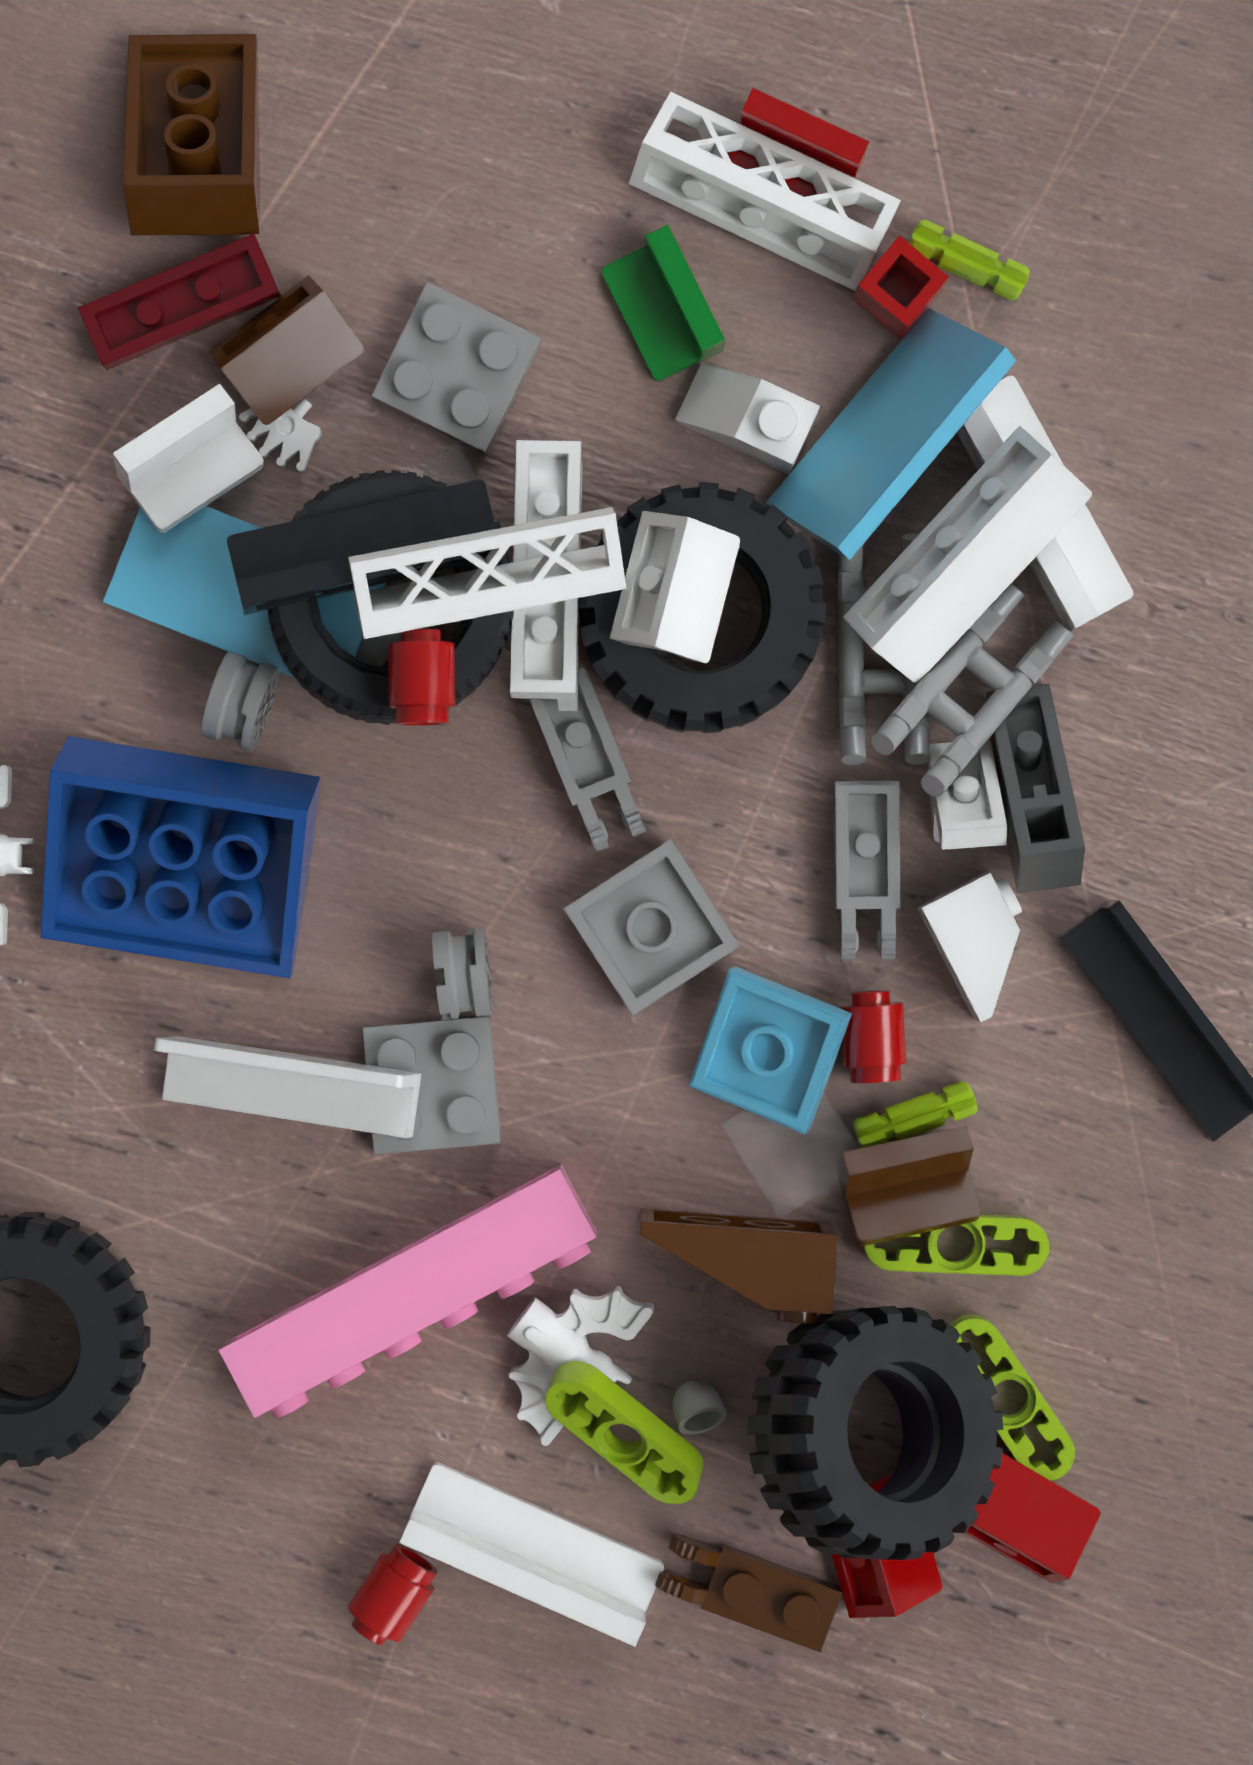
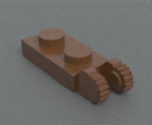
M673 1534L668 1547L673 1553H676L677 1556L685 1560L714 1567L707 1585L676 1572L661 1571L655 1583L656 1588L687 1602L700 1604L701 1609L821 1653L842 1595L840 1587L722 1544L721 1548L685 1535Z

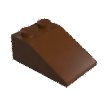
M256 34L129 35L123 189L131 236L259 234L260 153Z
M641 1208V1236L766 1310H775L778 1312V1320L790 1323L811 1324L816 1323L817 1313L832 1314L838 1235L830 1222Z

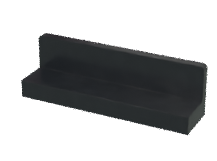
M478 479L233 534L227 538V545L244 615L353 591L354 586L348 557L494 530L501 527L499 521L494 522L485 482ZM491 550L476 553L486 558ZM461 555L444 558L435 572L472 563ZM426 562L410 566L420 571ZM395 568L366 573L368 587L408 578Z
M1119 900L1105 901L1057 937L1208 1140L1216 1141L1253 1113L1252 1076Z

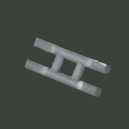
M919 533L902 535L901 553ZM863 545L850 560L839 553L837 557L838 719L841 762L846 765H859L866 761L864 695L902 694L901 699L903 701L919 683L912 682L897 669H864L863 639L843 618L863 596ZM929 713L924 715L904 739V753L907 763L923 764L930 760Z
M1012 584L1001 593L919 681L871 738V744L876 752L882 755H890L926 713H929L957 736L922 777L921 786L931 796L937 797L946 791L1074 637L1070 631L1054 620L1012 671H1009L987 653L982 647L1025 596ZM964 668L968 669L995 691L974 717L944 693Z

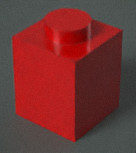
M899 235L858 284L852 300L902 340L942 292L949 276Z

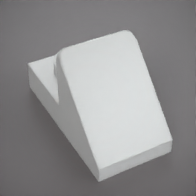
M990 740L985 742L942 795L937 797L930 795L933 838L936 842L941 843L942 850L1006 845L1007 823ZM952 742L930 744V760L927 762L928 770Z

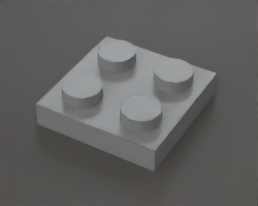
M427 282L371 397L374 401L487 455L542 344V338Z
M671 839L563 908L633 1016L740 947Z
M491 1015L363 1027L366 1065L422 1073L413 1137L402 1138L372 1133L374 1155L500 1144L502 1142Z

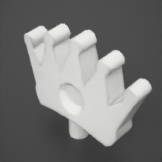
M305 398L299 401L293 409L290 408L269 425H264L251 408L240 413L239 419L243 423L249 422L251 418H258L252 431L247 433V437L251 442L256 441L257 437L268 434L263 447L259 449V453L263 458L268 457L269 453L282 446L281 455L276 461L277 465L281 468L285 467L287 461L300 452V462L297 463L296 468L301 473L306 471L315 444L321 439L322 432L320 427L302 418L312 407Z

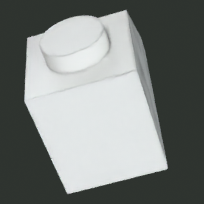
M701 362L675 422L786 474H790L816 419L820 406L763 379Z
M982 873L916 907L973 1019L980 1023L993 1016L1020 932L1013 916L1022 912L1020 904L1005 878L995 882L991 873Z

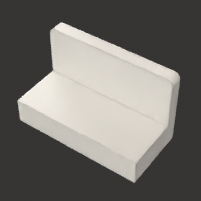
M220 384L113 453L117 477L160 533H166L260 471L264 466L263 457L236 423L235 403Z
M642 511L625 576L627 589H622L610 639L628 645L666 651L695 662L707 663L711 657L740 544L739 537L690 517Z

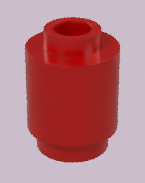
M414 629L401 632V642L388 644V706L391 709H395L396 725L434 726L449 724V708L455 707V644L441 641V630Z
M889 990L852 992V1004L839 1006L840 1009L852 1013L842 1040L843 1067L850 1069V1083H882L901 1080V1065L907 1064L903 1002H890Z
M395 1544L389 1555H380L350 1601L348 1609L355 1617L352 1622L353 1628L363 1637L378 1645H384L387 1639L400 1642L433 1593L434 1586L431 1582L438 1573L437 1569L417 1552L406 1546Z

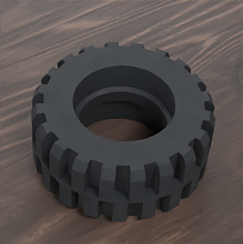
M699 482V487L683 489L678 484L661 489V494L648 500L642 497L627 507V512L617 520L625 576L642 511L690 517L739 537L740 544L735 561L741 564L753 578L760 594L762 607L761 622L757 635L750 647L740 657L729 664L709 670H693L678 666L664 658L656 649L628 645L610 639L622 590L580 597L578 600L580 630L586 654L593 670L596 671L602 680L604 687L616 700L621 701L638 717L647 722L649 720L665 726V729L683 733L684 731L702 732V734L716 733L736 726L741 727L757 720L766 712L774 709L796 687L814 660L820 644L819 639L822 626L825 623L826 603H823L822 586L824 583L819 565L815 566L809 553L811 546L802 532L796 533L786 522L788 516L777 507L772 505L769 508L755 500L756 494L738 488L737 492L718 488L719 483ZM603 534L600 535L601 540L597 546L604 545Z
M24 1212L18 1216L8 1217L7 1214L0 1216V1282L8 1279L23 1278L38 1282L52 1290L70 1309L75 1318L80 1336V1356L71 1375L58 1388L35 1397L16 1395L0 1388V1467L7 1460H17L19 1468L38 1466L46 1458L54 1456L59 1460L74 1453L88 1440L92 1441L131 1399L129 1396L140 1383L146 1367L142 1360L144 1351L150 1346L151 1327L144 1326L143 1313L148 1309L144 1291L136 1292L129 1278L135 1273L125 1257L119 1262L107 1250L112 1243L101 1234L96 1232L90 1236L79 1230L80 1222L64 1216L57 1220L45 1218L44 1212Z
M893 1305L836 1310L832 1314L817 1315L816 1323H801L788 1333L786 1341L789 1345H778L774 1348L765 1362V1366L771 1371L768 1377L757 1378L752 1393V1399L758 1401L756 1415H748L747 1435H755L756 1452L749 1453L753 1474H762L766 1485L760 1488L769 1509H782L784 1511L779 1518L780 1522L794 1537H805L809 1547L824 1554H839L841 1558L909 1560L921 1558L924 1552L936 1553L951 1545L955 1538L953 1533H965L976 1521L979 1514L975 1511L974 1507L976 1504H987L995 1486V1483L989 1479L992 1469H999L1001 1465L1003 1448L996 1447L997 1430L1004 1429L1002 1411L994 1410L991 1396L997 1394L989 1373L981 1374L978 1365L982 1362V1359L971 1343H957L960 1334L956 1328L943 1319L933 1320L927 1311L913 1307L897 1308ZM871 1374L878 1377L892 1393L899 1408L903 1426V1444L898 1464L890 1479L877 1492L859 1474L850 1453L847 1433L848 1417L853 1399L862 1383Z

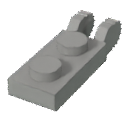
M584 664L579 665L578 711H558L557 699L529 698L570 802L572 806H578L597 852L609 847L607 842L609 836L602 819L597 817L590 799L614 790L621 806L619 812L626 829L631 831L633 837L646 832L627 785L632 783L587 670Z
M899 781L834 782L835 909H840V959L855 960L856 952L859 948V936L856 930V909H879V930L876 933L877 951L880 954V960H895L896 909H901Z

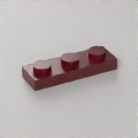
M252 233L78 307V310L101 365L107 371L281 297V293L256 235Z

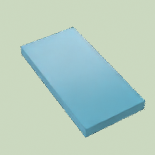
M928 308L767 500L766 504L769 507L774 505L788 516L786 521L850 560L1017 360L1006 347Z
M205 506L166 533H160L140 508L103 603L221 650L246 656L247 660L259 665L264 663L279 667L280 673L295 678L288 671V667L284 664L274 642L268 610L244 615L227 545V538L230 535L260 529L261 527ZM386 583L371 586L368 588L369 590L382 588L386 586ZM354 590L318 598L317 603L322 624L339 648L355 657L363 639V634L357 618L353 596Z

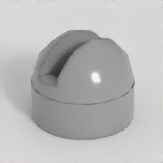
M687 1381L677 1388L673 1396V1415L678 1430L682 1434L695 1435L707 1432L719 1426L726 1419L727 1412L721 1395L708 1382Z

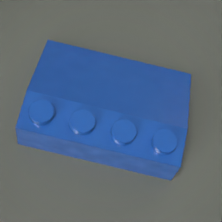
M68 736L50 769L40 938L291 979L314 842L321 777Z

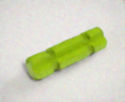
M920 220L917 223L908 243L928 260L933 258L940 261L937 267L984 288L986 283L994 286L992 292L1008 300H1016L1021 295L1030 275V270L1027 266L1010 258L1005 263L998 259L999 253L954 232L949 237L943 234L945 228L928 220Z
M960 1081L943 1087V1093L935 1095L932 1091L885 1108V1114L878 1115L875 1111L856 1118L853 1122V1128L860 1147L865 1148L888 1143V1140L894 1137L897 1141L946 1125L945 1119L952 1117L954 1121L974 1115L978 1111V1107L971 1086L967 1082Z

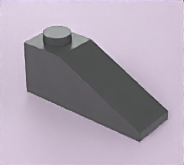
M1050 684L1033 685L991 735L996 772L1007 823V846L1017 894L1081 885L1085 844ZM995 691L986 692V701Z

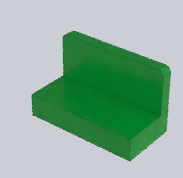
M668 224L645 235L644 247L602 268V277L654 381L661 382L724 350L725 338Z

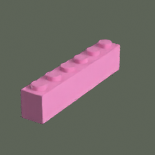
M560 1164L227 1340L218 1351L253 1417L256 1418L271 1410L275 1419H278L306 1404L309 1398L305 1391L327 1380L330 1387L335 1389L360 1376L366 1371L362 1361L384 1350L387 1358L391 1359L422 1342L418 1332L441 1321L444 1329H448L470 1318L478 1312L474 1302L494 1291L498 1292L501 1299H505L525 1289L535 1282L530 1272L553 1261L557 1269H561L580 1260L591 1252L587 1242L596 1238L597 1229L563 1165Z

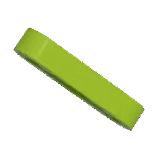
M981 1214L979 1220L961 1224V1226L966 1227L971 1232L973 1247L965 1258L958 1261L947 1260L938 1251L937 1240L945 1228L926 1232L925 1245L929 1255L928 1260H917L920 1253L918 1246H900L897 1248L896 1257L891 1258L886 1257L885 1250L880 1245L871 1244L863 1246L869 1259L877 1267L888 1271L1025 1276L1038 1271L1044 1265L1049 1254V1240L1042 1227L1028 1217L1021 1215ZM982 1226H993L990 1237L993 1240H1011L1014 1238L1015 1229L1023 1228L1025 1236L1029 1240L1035 1241V1250L1025 1251L1022 1262L1016 1263L1009 1251L989 1249L992 1262H981L986 1246ZM916 1234V1235H911V1236H908V1237H921V1236H920V1234Z
M976 1314L962 1315L953 1320L950 1325L956 1328L960 1335L968 1329L976 1336L982 1335L985 1332L988 1333L989 1339L982 1346L995 1366L1003 1357H1006L1009 1365L989 1372L994 1386L1005 1380H1014L1021 1383L1026 1390V1402L1023 1408L1012 1415L1002 1414L1004 1430H997L1017 1462L1050 1481L1063 1477L1070 1470L1074 1462L1075 1448L1073 1441L997 1328L988 1319ZM959 1337L957 1343L963 1342L962 1339ZM978 1365L981 1374H985L981 1367ZM1038 1410H1042L1044 1418L1036 1419L1032 1422L1040 1434L1048 1442L1056 1438L1060 1441L1053 1449L1057 1459L1049 1465H1046L1040 1458L1032 1462L1029 1461L1028 1457L1035 1452V1448L1022 1428L1014 1438L1008 1433L1010 1429L1022 1427L1030 1422Z
M570 1361L560 1365L555 1370L545 1395V1404L549 1413L557 1421L656 1500L667 1504H682L695 1496L703 1473L704 1460L694 1446L593 1365L581 1361ZM615 1424L628 1425L639 1433L641 1439L634 1442L620 1440L611 1433L609 1427Z

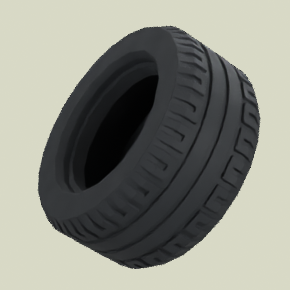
M384 470L375 471L372 474H369V472L361 473L359 477L353 478V476L344 479L343 482H336L330 485L329 490L320 491L314 499H310L303 505L301 511H297L292 521L447 487V483L439 480L438 482L434 481L426 475H423L422 478L416 476L414 472L401 473V471L391 470V473H385ZM507 551L497 565L509 563ZM472 563L452 569L455 573L476 570L479 567ZM317 599L268 610L272 636L281 658L288 667V671L295 677L301 687L309 692V695L318 699L327 708L334 709L336 713L347 715L357 721L360 719L365 720V723H381L383 725L395 723V709H391L388 706V668L365 664L339 648L322 624ZM514 610L460 621V625L449 641L455 644L456 706L482 684L497 663L508 639Z

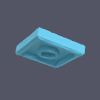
M734 966L728 970L688 1086L805 1135L811 1129L852 1013Z

